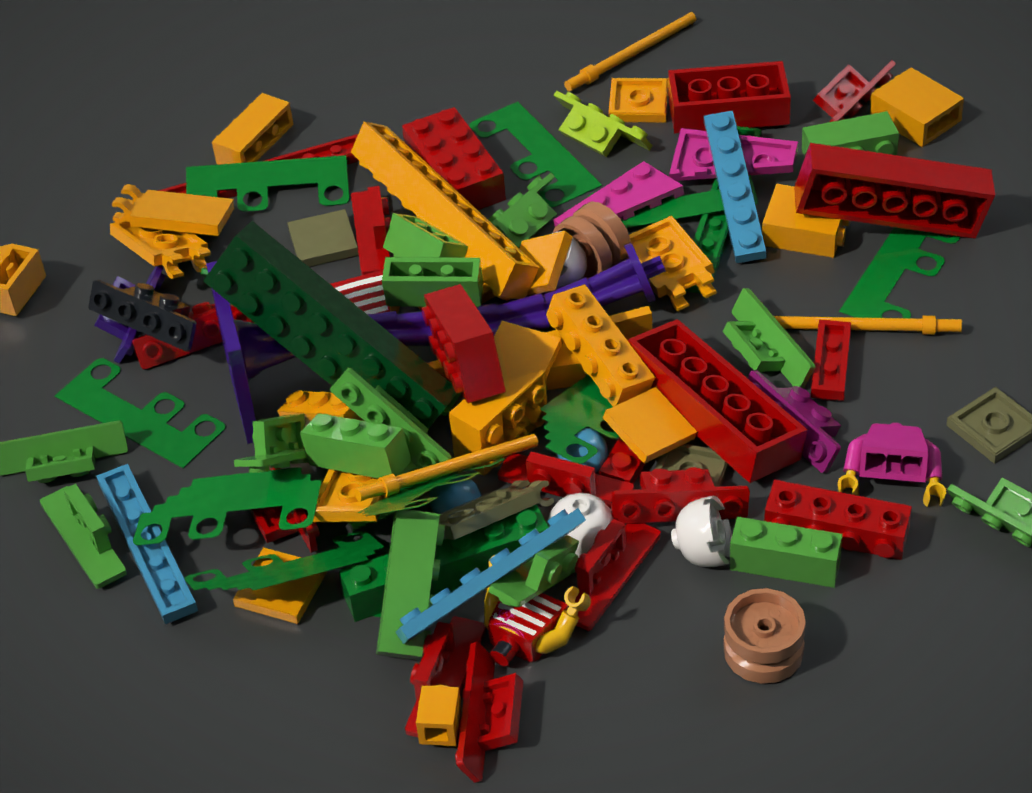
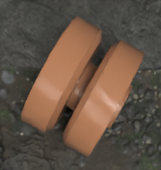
M591 201L574 212L573 216L563 220L553 230V233L560 231L568 232L583 248L587 258V267L583 278L588 279L619 264L628 257L624 245L631 243V239L625 225L610 208L599 202Z
M769 588L751 589L738 595L728 605L724 616L725 660L732 671L747 681L760 684L776 683L792 676L800 667L804 656L806 621L803 609L794 598L786 593Z

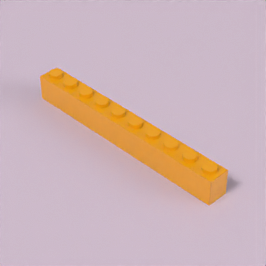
M364 121L351 150V153L359 160V164L373 173V178L383 183L390 194L398 197L402 201L401 205L404 208L411 210L417 217L466 244L468 249L465 257L481 259L483 282L493 289V294L496 297L509 301L511 298H525L539 266L391 129L384 125Z

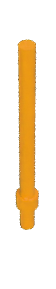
M690 12L594 66L590 64L584 67L578 75L564 82L565 88L570 92L583 84H591L599 79V75L696 22L695 14Z
M922 315V319L774 316L784 329L818 330L819 319L851 322V330L922 331V335H935V332L962 331V319H936V316Z
M530 434L397 476L394 474L379 477L377 482L355 488V497L357 501L361 502L380 495L383 497L398 494L402 488L537 447L538 439L535 434Z

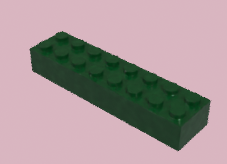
M253 221L233 238L203 280L331 386L348 368H351L374 389L379 385L428 429L456 395L451 382Z

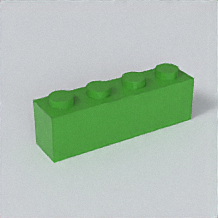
M408 509L395 511L376 655L418 661L422 658L423 645L431 631L424 630L405 644L402 643L395 632L403 625L400 621L403 616L417 607L422 613L433 605L430 599L435 595H430L431 582L438 581L440 560L434 559L436 545L442 546L445 525L439 524L440 514Z

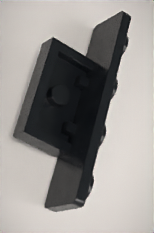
M101 280L93 281L88 305L91 311L184 351L191 350L197 323L195 320L188 318L191 306L180 302L179 297L156 292L153 286L145 283H137L134 287L120 289Z

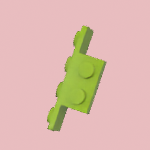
M556 90L553 96L560 104L571 110L559 128V131L570 139L605 157L608 156L620 136L649 151L653 147L646 138L648 134L635 125L629 128L625 126L626 123L613 114L607 117L599 107L592 103H589L587 106L582 104V100L571 92H567L565 95Z

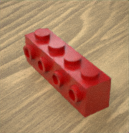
M774 479L765 507L764 521L842 534L841 548L845 550L902 560L910 529L912 506Z

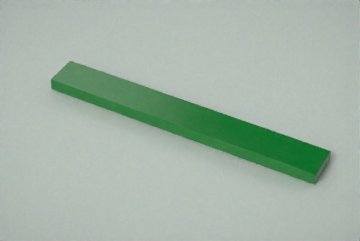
M737 126L739 135L762 137L761 129ZM717 178L714 180L711 191L719 189ZM724 210L702 214L693 240L713 263L714 273L711 275L714 279L729 237ZM697 284L685 289L687 292L701 294Z

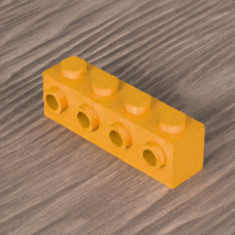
M585 284L553 294L546 314L550 325L557 330L563 338L566 347L574 353L582 364L585 373L590 375L598 386L601 395L609 401L612 407L651 389L655 379L654 375Z

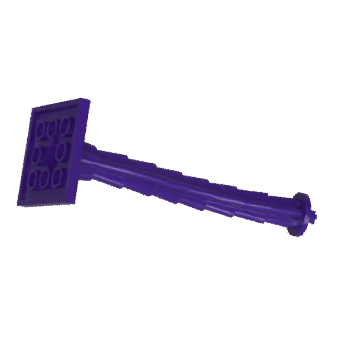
M632 243L624 245L629 259L588 279H580L544 295L539 293L497 306L496 304L477 306V309L493 331L494 336L501 321L533 330L547 329L550 323L546 314L553 294L585 284L601 306L641 292L644 293L647 302L650 304L656 301L648 279L666 272L660 256L641 263ZM217 261L206 263L208 273ZM211 288L247 444L254 443L253 421H256L248 382L265 369L295 358V356L255 323L235 320L230 303ZM396 311L367 314L405 346H430L428 336H432L430 326L425 324L422 311L397 314Z

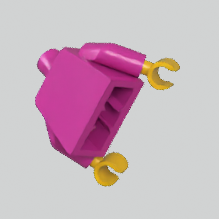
M875 423L871 425L867 434H863L850 442L843 469L846 475L841 476L838 480V492H842L845 488H853L852 495L859 496L856 475L867 478L925 483L929 481L923 496L924 505L928 507L930 495L937 496L940 500V507L943 505L946 488L943 484L939 483L942 480L941 452L936 445L924 438L921 428L903 426L900 423Z

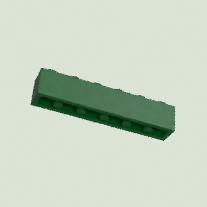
M534 505L455 540L443 539L442 546L436 545L434 559L440 560L438 581L431 582L430 595H436L447 587L451 590L462 586L463 584L460 579L475 568H478L481 573L488 569L489 559L493 555L498 554L505 548L510 553L522 546L518 540L535 528L539 533L549 528L538 506ZM389 554L339 570L344 598L354 622L382 612Z

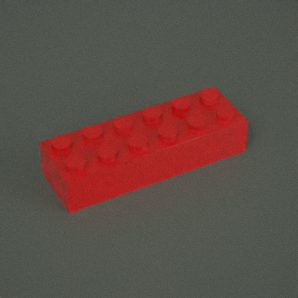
M810 143L794 186L796 213L976 239L995 197L992 169Z
M676 319L627 339L655 377L651 389L656 387L696 429V436L749 483L801 460L808 429L680 320Z

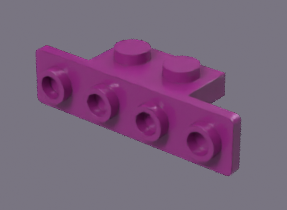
M751 371L748 379L808 429L802 456L818 471L827 473L841 449V446L832 438L837 435L841 425L831 417L832 413L828 409L812 400L810 393L799 386L777 388L759 371Z

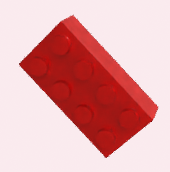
M783 61L668 70V98L674 134L680 133L681 128L706 131L704 115L733 111L736 126L751 128L790 124L791 96Z
M455 107L402 125L404 142L477 210L506 200L503 171Z
M458 284L424 294L426 306L421 307L425 324L430 326L432 336H428L430 348L433 355L437 356L440 367H444L447 379L452 381L456 394L461 392L466 402L471 403L506 392L493 331L462 285Z

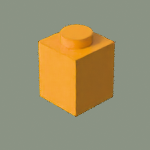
M562 342L563 344L545 380L547 390L571 387L585 377L582 364L574 353L566 347L565 342Z
M446 685L421 687L416 718L419 744L457 746L459 721L462 711L459 687H449Z

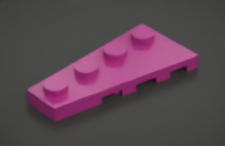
M681 128L669 173L670 178L675 181L716 178L706 131ZM739 135L748 175L793 172L798 152V141Z
M643 161L555 218L554 225L557 226L566 218L573 216L575 211L591 201L607 206L620 219L626 220L635 216L634 211L648 205L652 209L662 204L661 199L671 195L674 198L684 195L683 185Z

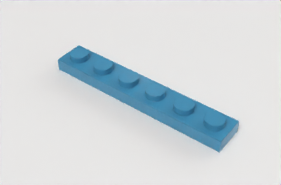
M733 111L704 115V125L736 263L765 259L766 248Z
M125 464L97 475L99 486L164 623L168 624L197 612L196 602L166 541L148 545H135L133 543L140 515L142 513H150L151 510L129 465ZM151 524L144 528L141 537L145 540L158 537L161 534L158 524Z
M578 508L570 514L565 509L557 513L547 521L550 525L549 528L541 533L535 528L518 540L522 546L511 553L505 548L489 559L492 564L491 567L482 573L478 568H475L460 579L463 584L452 593L447 587L430 599L433 605L422 613L417 607L400 619L403 625L395 633L403 644L407 643L483 592L492 583L535 557L536 553L578 528L586 521L585 517Z

